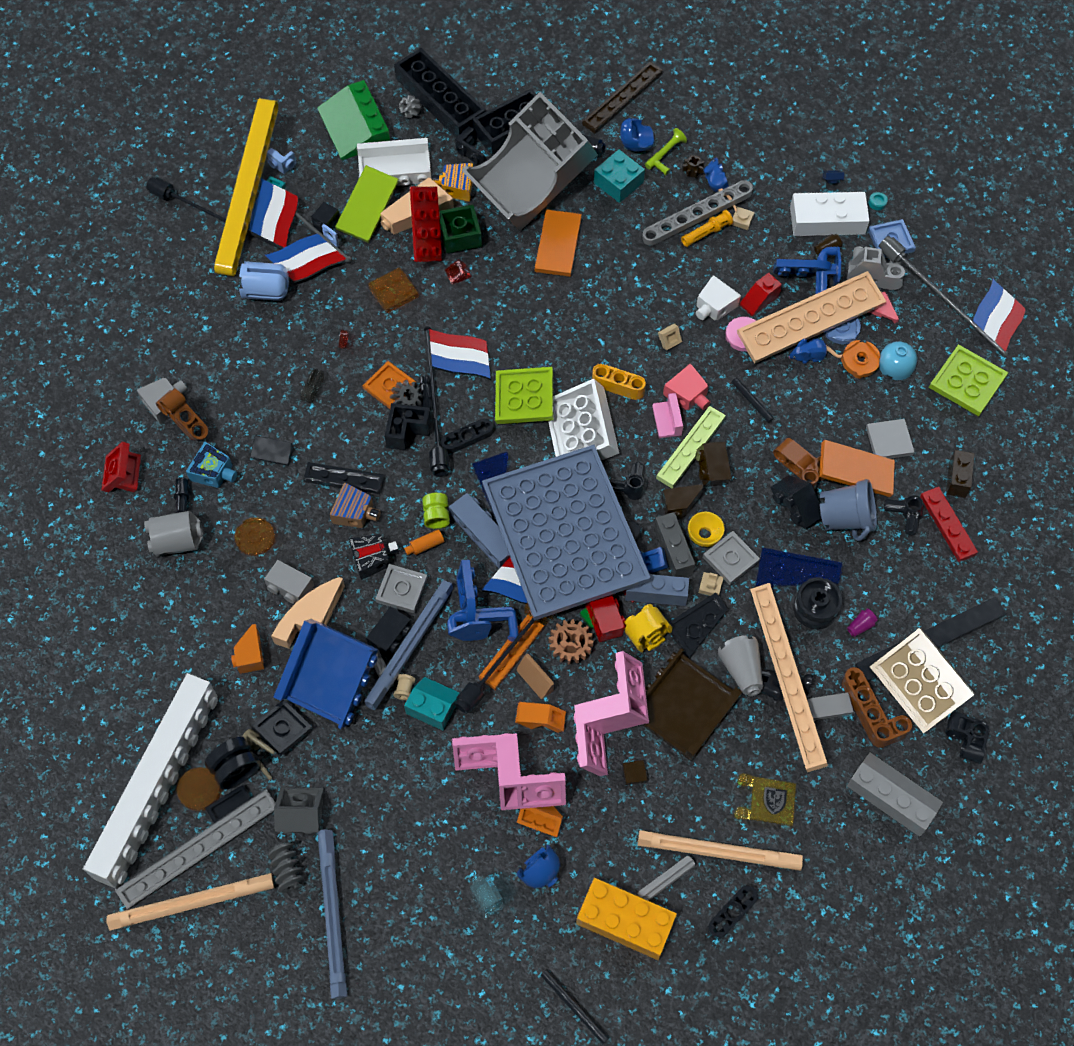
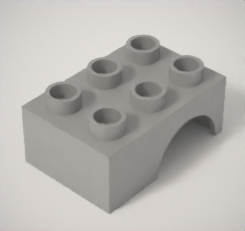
M541 92L509 122L510 131L508 137L494 156L481 165L475 167L466 165L462 169V172L519 232L598 155L590 142Z

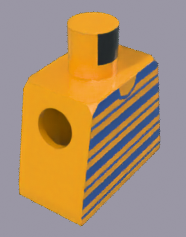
M473 163L445 165L443 175H432V180L441 186L452 198L470 202L472 181L462 172V169L466 165L473 167Z

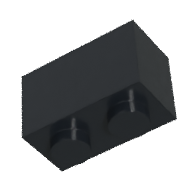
M390 606L366 637L367 644L378 649L380 654L388 658L391 653H396L401 640L411 630V619Z

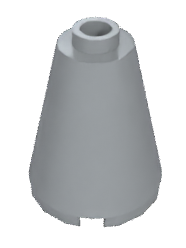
M747 635L726 641L724 643L725 647L722 650L719 647L718 656L743 694L755 696L763 688L759 644L755 637L752 636L753 639H748Z

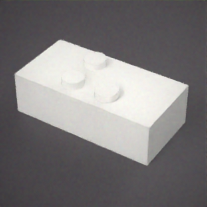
M865 192L793 193L790 205L793 236L866 234L869 215Z

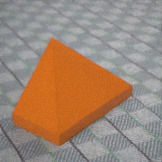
M554 806L520 809L517 823L558 837L563 816Z

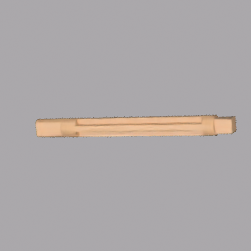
M639 831L638 846L799 871L802 868V855Z
M270 873L107 915L106 922L110 931L273 889V876Z

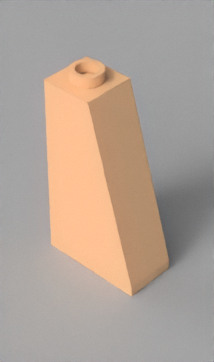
M428 177L417 185L438 188L439 211L454 208L453 198L431 178ZM410 191L380 213L382 227L387 231L389 230L393 235L412 227Z

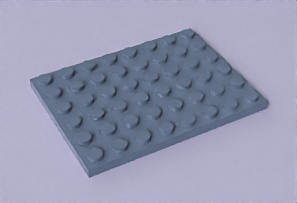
M590 445L482 481L534 620L651 581V577L595 445Z

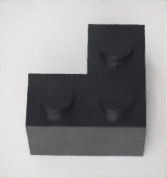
M391 403L384 436L386 448L406 450L409 434L428 436L431 421L430 408Z
M788 475L771 486L774 501L789 508L790 518L794 524L807 528L822 518L820 503L811 482Z

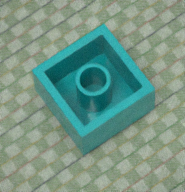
M617 150L594 170V184L620 203L644 183L645 169L621 150Z

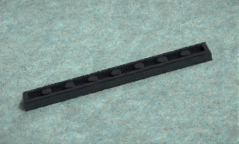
M994 597L924 630V632L936 647L940 648L1004 617L1007 613L998 599ZM899 643L856 663L855 667L863 672L868 682L877 678L878 676L870 666Z

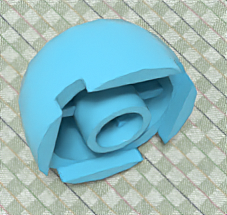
M892 342L886 345L880 353L879 369L883 375L891 376L894 380H904L910 377L916 368V352L912 346L905 342Z

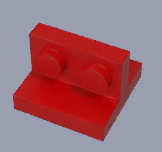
M122 441L106 455L101 491L109 493L115 487L133 493L137 490L141 455L129 452V443Z

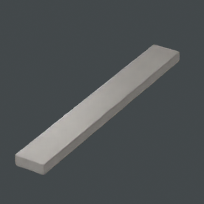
M265 789L115 889V892L127 909L270 814L274 811V800L267 789Z

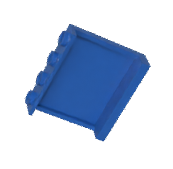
M305 620L274 698L280 701L287 699L338 723V728L342 729L350 725L354 718V713L352 712L354 707L358 706L361 701L362 694L360 692L370 679L368 673L370 668H373L377 662L378 656L376 654L378 649L316 620Z

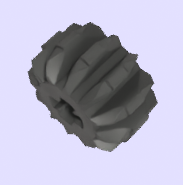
M405 380L403 384L398 382L396 387L391 389L394 394L390 395V399L395 400L393 402L395 404L420 406L421 401L419 399L423 398V395L418 394L421 390L420 387L414 388L415 382L409 385L408 380Z

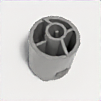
M191 511L151 517L149 521L144 522L146 533H149L150 541H148L149 552H153L156 557L197 550L203 538L202 523Z

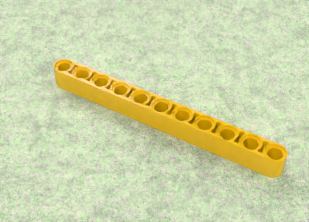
M261 98L257 101L215 260L214 271L216 274L236 275L278 113V101Z

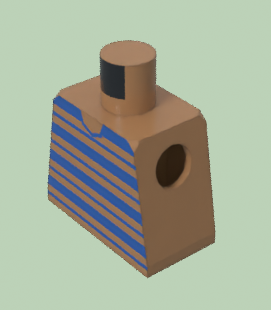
M344 483L330 512V518L333 524L363 528L367 519L377 522L381 511L372 508L373 500L370 495Z

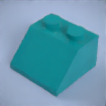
M424 677L410 693L404 705L407 715L443 731L456 707L454 703L459 692Z

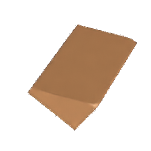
M526 654L518 665L517 672L540 699H544L554 691V682L529 654Z

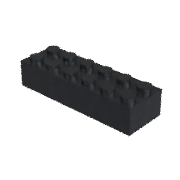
M422 48L394 64L395 79L416 99L420 100L419 102L456 138L468 126L473 128V118L486 112V109Z

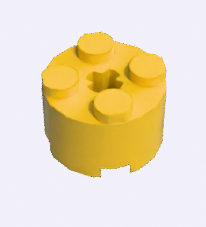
M647 604L636 616L632 615L625 621L627 625L625 633L641 653L643 649L647 648L648 651H651L665 641L664 635L667 632L671 633L673 628L658 608L653 607L652 604Z

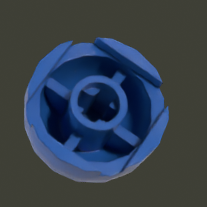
M548 844L546 845V850L543 847L540 848L525 862L527 867L524 870L520 868L517 872V876L529 887L542 888L545 885L551 887L558 880L556 875L560 870L561 864L559 857Z

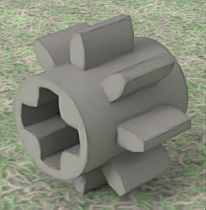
M408 95L407 98L403 97L399 104L401 114H404L407 118H412L413 115L417 116L421 109L420 100L415 99V96Z

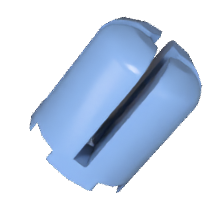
M244 262L241 264L239 276L242 277L241 284L243 289L239 288L241 298L276 301L285 298L289 287V276L284 265L260 262Z

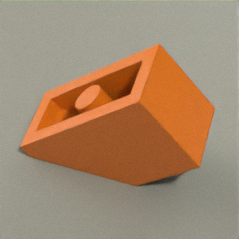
M252 624L234 646L235 655H231L233 667H237L240 674L264 669L260 635L256 624Z

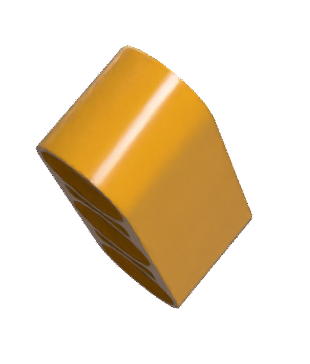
M597 364L593 368L592 379L599 382L604 387V390L633 400L643 398L646 385L643 377L605 364Z

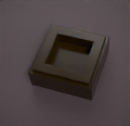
M644 760L622 764L626 785L647 783Z

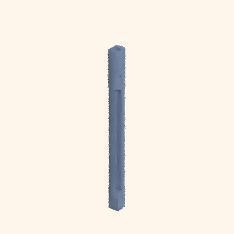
M443 580L365 699L364 702L368 708L376 710L453 590L452 583Z
M324 829L317 833L320 869L322 872L331 999H341L347 997L342 952L333 831Z

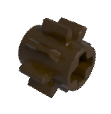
M690 155L688 159L684 158L682 171H686L687 177L696 178L698 174H703L704 161H701L700 156Z

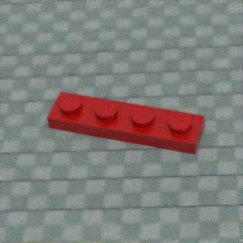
M936 487L921 493L920 498L923 500L924 505L957 561L961 562L976 556L978 553L977 549L941 489Z

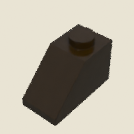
M702 484L664 489L662 501L665 515L674 512L677 520L686 517L702 495Z

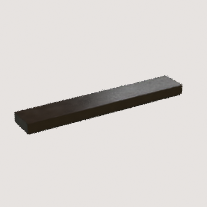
M652 62L646 64L582 121V125L596 134L663 74V70Z

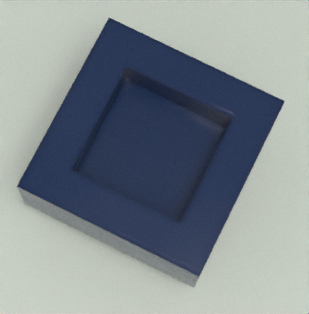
M841 170L823 171V178L828 180V183H838L839 180H844V172Z

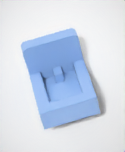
M270 148L267 152L269 165L274 169H278L283 174L291 170L296 164L295 154L292 151L286 156H282L273 148Z

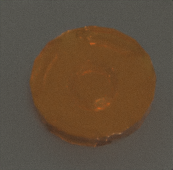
M253 517L246 519L242 522L243 524L237 527L234 535L235 542L239 550L246 555H262L270 550L274 544L275 534L273 527L262 518Z
M202 767L193 768L185 772L177 785V796L181 803L190 810L200 811L206 810L205 807L217 801L221 789L214 780L215 775H212L208 769Z

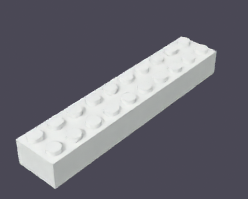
M186 674L83 868L94 880L115 889L126 880L127 870L138 856V848L146 841L150 825L156 822L161 804L163 805L167 801L168 791L171 785L176 783L181 766L186 764L189 750L196 745L200 729L205 727L210 710H213L217 704L218 696L210 682L191 674Z

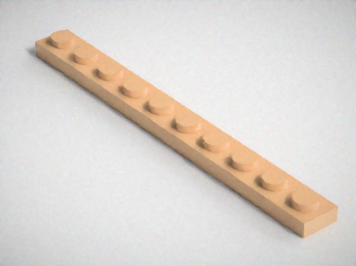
M768 583L752 588L750 590L807 772L827 767L828 763L771 585Z

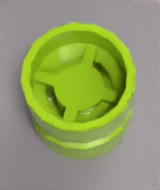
M443 493L425 495L422 498L424 525L430 529H440L450 524V517L447 510V495Z

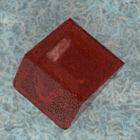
M459 259L445 269L452 284L472 277L466 264Z

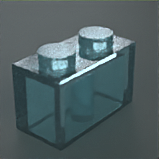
M489 875L485 878L480 876L472 881L470 886L471 897L484 919L503 909V899Z

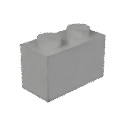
M279 560L276 561L264 578L267 589L271 593L283 595L292 604L298 602L314 587L311 577Z

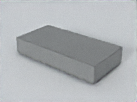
M849 693L807 699L813 720L853 714Z

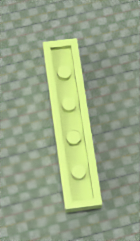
M709 406L657 474L656 479L670 488H674L695 460L697 449L703 443H707L725 420L726 415Z

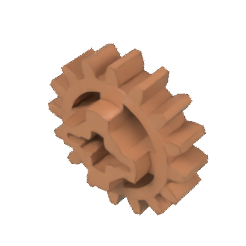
M574 619L571 620V624L563 620V626L557 623L556 630L552 629V636L549 637V643H551L549 649L550 651L555 650L553 652L554 658L560 656V662L567 659L568 664L571 663V660H575L576 664H578L580 657L585 660V653L591 654L590 647H593V641L591 640L593 634L588 633L589 627L582 628V622L580 621L578 624H575ZM559 636L561 637V640H562V641L560 642V645H558V643H557V640H558V637H559ZM584 638L585 644L582 647L580 642Z

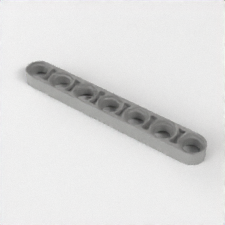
M746 180L740 181L645 228L643 231V242L647 245H655L749 198L752 195V184ZM741 187H747L749 191L743 193L739 189ZM730 194L734 198L732 200H726L724 196ZM711 202H715L718 204V206L716 208H711L708 204ZM701 210L702 214L696 216L693 214V211ZM679 218H685L687 222L682 224L679 223L677 220ZM668 225L671 227V230L663 231L662 227ZM648 233H653L656 235V237L654 239H648L646 235Z

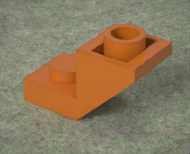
M519 702L515 722L529 729L544 726L559 733L564 731L566 711L550 704Z

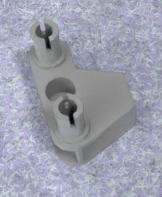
M870 247L854 248L853 259L849 262L847 280L868 271L878 288L897 290L902 287L905 269L901 266V261L893 263L890 260V263H887L882 249Z

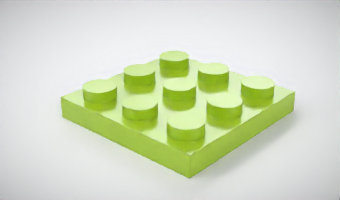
M958 344L931 382L929 388L975 415L980 416L1006 378L1008 372Z
M552 367L496 371V424L553 420Z

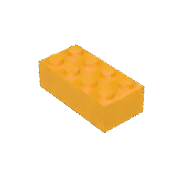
M594 878L577 916L576 924L659 960L677 913Z

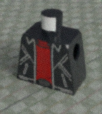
M380 534L349 538L361 580L388 568L390 564L388 556L399 553L396 541L384 544Z

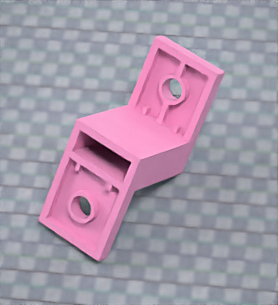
M624 651L616 653L615 669L618 672L617 689L620 694L574 705V721L577 729L575 739L579 752L577 755L578 763L581 768L598 776L608 775L604 734L649 723L643 664Z
M517 733L452 739L455 770L498 767L501 810L566 805L565 773L520 776Z

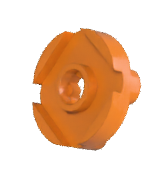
M856 340L849 343L841 357L844 368L857 379L872 375L880 364V353L870 342L864 343L860 342L861 340ZM857 356L864 357V362H860Z

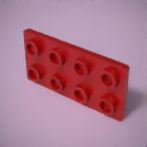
M428 186L410 187L414 261H441L438 188Z

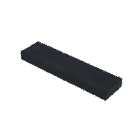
M308 462L303 480L306 483L342 488L343 484L347 483L362 492L381 494L385 477L384 474Z

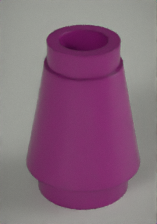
M870 609L861 610L847 627V631L853 637H856L874 627L878 619Z

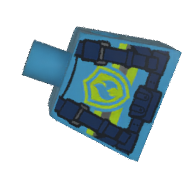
M207 442L203 443L186 470L190 481L216 488L221 486L224 479L233 483L237 478V472L231 469L232 463L230 458Z

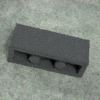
M675 513L656 517L654 530L661 547L665 551L666 560L674 577L692 575L695 562Z

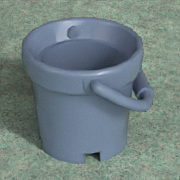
M864 479L858 481L856 485L820 492V498L825 499V503L820 504L823 526L827 525L826 531L850 529L853 538L856 541H861L870 531L876 530V504L870 480ZM858 529L863 530L860 536L857 535Z

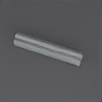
M689 856L684 857L638 892L639 897L647 901L655 897L695 866L692 858Z

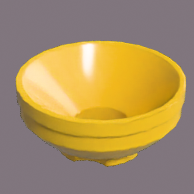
M700 512L690 519L688 534L695 544L710 547L717 544L723 537L724 524L716 514ZM706 529L711 535L708 538H702L699 532Z

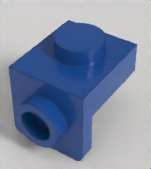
M662 547L645 553L640 551L649 574L668 568L665 551Z

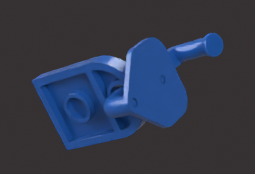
M840 247L824 248L817 260L777 259L773 266V273H778V276L796 274L797 277L816 274L815 294H818L827 289V276H833L834 286L840 282ZM827 255H835L834 264L827 261Z
M461 560L456 577L460 610L449 617L447 623L448 634L463 641L482 640L489 635L491 629L489 621L508 620L509 636L507 638L513 642L519 635L515 610L511 607L476 609L477 587L473 586L472 580L475 578L474 567L470 566V560ZM456 622H463V625L457 627Z

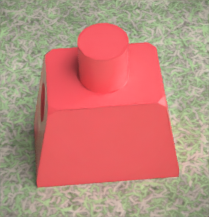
M691 364L664 385L663 395L668 398V394L676 393L678 405L686 410H690L695 405L705 410L710 404V401L705 397L708 391V384Z

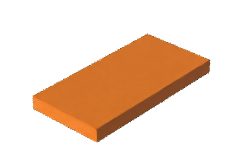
M546 210L535 272L571 277L582 214Z
M824 440L821 443L819 477L849 486L856 485L858 481L868 479L871 482L874 493L891 497L894 489L895 460Z

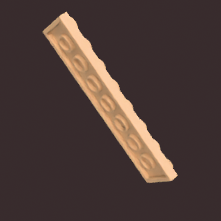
M867 271L738 329L737 334L755 364L797 345L802 339L808 340L885 305L886 300Z

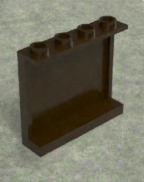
M681 648L678 653H672L667 661L669 664L666 668L662 667L657 672L655 682L653 684L649 683L645 687L649 723L642 724V726L692 762L740 700L742 691L737 687L732 690L684 656V650Z

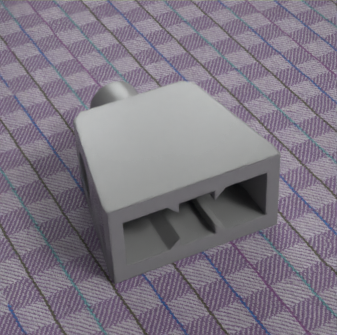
M162 378L137 390L141 401L159 424L166 421L169 416L164 415L155 403L169 390L172 391L174 388L180 393L185 392L187 388L182 380L171 385L166 378Z

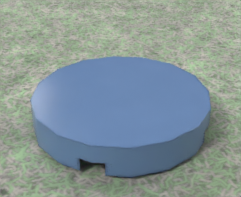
M856 317L824 332V334L834 343L849 344L859 335L860 321Z

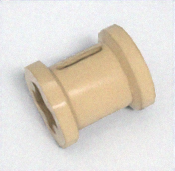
M399 674L397 676V690L393 696L400 700H407L411 693L412 684L415 683V678L410 675Z

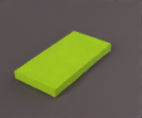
M365 165L335 228L369 243L381 219L380 213L386 209L399 179Z

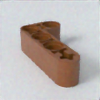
M855 667L849 668L842 679V687L845 693H849L851 704L871 743L876 747L882 748L906 738L912 728L911 720L903 715L887 720L863 672ZM858 695H863L867 701H861ZM867 714L875 715L876 720L870 719ZM896 725L903 726L905 731L898 730ZM877 732L884 733L886 738H880L877 735Z

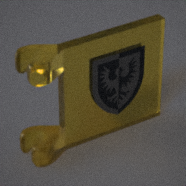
M740 774L737 778V784L739 786H752L751 808L737 807L734 813L736 819H750L793 826L796 783Z

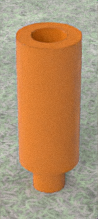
M439 529L409 542L410 546L404 548L406 555L411 553L417 555L444 543V538Z

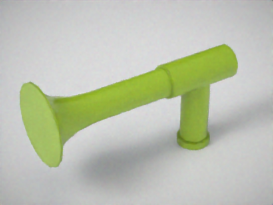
M673 129L674 135L672 139L645 163L647 169L650 170L655 166L664 175L669 174L671 169L662 164L660 160L677 143L687 142V138L681 130Z

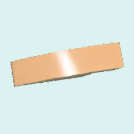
M338 577L318 586L296 602L272 634L274 644L290 649L297 632H300L305 620L313 619L327 626L344 590L343 578Z

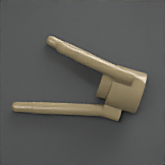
M248 729L242 737L251 746L250 752H253V749L258 750L262 747L271 754L275 753L273 749L263 743L264 740L253 729ZM261 763V771L268 780H272V776Z

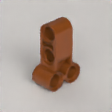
M177 389L169 390L155 403L158 409L164 415L169 416L191 440L197 441L207 436V426L187 405L185 397ZM181 412H185L188 415L187 422L181 420ZM195 426L201 430L199 437L193 432Z
M786 438L774 449L773 454L775 458L800 479L805 481L810 479L813 481L811 484L814 491L818 480H826L819 477L821 456L815 458L791 438Z

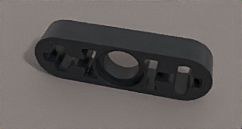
M480 419L442 437L441 447L447 449L448 454H452L482 441L493 434V423L489 419ZM484 426L485 428H488V430L485 431L484 429H481V427ZM469 432L473 436L471 439L465 440L462 438V435ZM450 441V443H453V446H450L447 442Z
M750 885L741 887L715 915L708 925V933L713 939H723L753 907L758 899L757 890ZM743 892L746 894L748 892L752 893V901L748 899L742 906L738 903L744 897ZM728 907H736L739 911V916L737 918H730L727 915ZM724 918L727 922L722 927L723 933L720 931L715 933L713 931L715 928L713 924L719 925Z

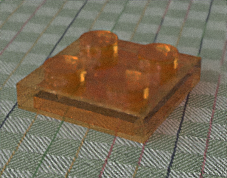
M400 267L368 283L369 289L386 313L419 297L417 290Z

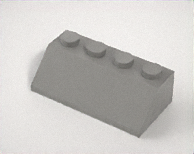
M872 753L867 755L847 784L848 788L919 837L925 832L943 803Z

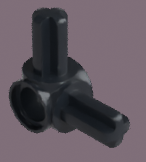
M640 462L633 463L631 475L626 477V480L609 479L613 490L623 491L624 495L629 499H640L643 496L645 481L642 476L643 464H640Z
M916 495L905 498L904 501L886 499L884 510L903 512V516L906 518L905 533L910 536L916 535L918 521L922 518L923 500ZM916 506L918 507V509L913 510L909 507Z

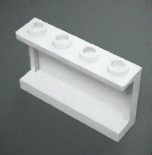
M427 138L357 144L359 178L365 165L398 178L397 186L420 184L428 177L431 178Z

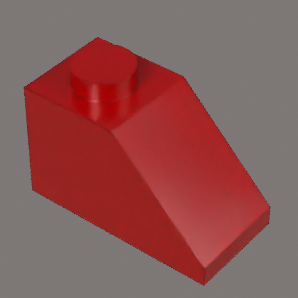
M770 273L766 274L755 282L740 302V306L753 317L779 297L782 284Z

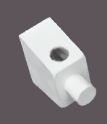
M713 275L698 296L696 306L699 309L696 311V316L701 320H704L707 316L714 320H719L739 306L741 295Z

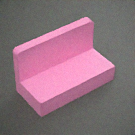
M676 393L668 394L667 402L654 403L652 405L659 438L682 435L683 423Z

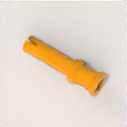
M723 210L722 214L711 217L706 224L682 236L681 241L685 247H688L708 234L719 232L726 225H732L733 218L729 211Z

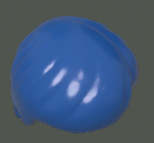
M628 118L624 120L620 130L623 145L628 150L634 152L649 150L654 144L652 128L642 125L640 119Z

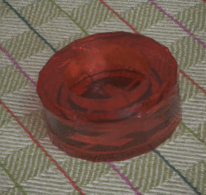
M341 329L339 348L341 349L347 348L348 330Z

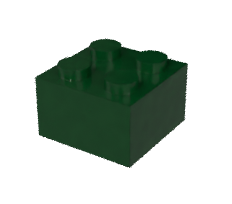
M474 205L439 211L440 231L446 253L482 246L481 231Z

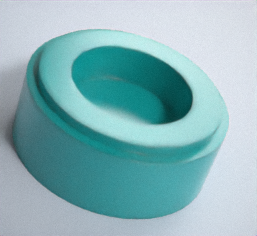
M875 192L870 196L868 203L872 209L879 211L886 207L888 199L885 194Z

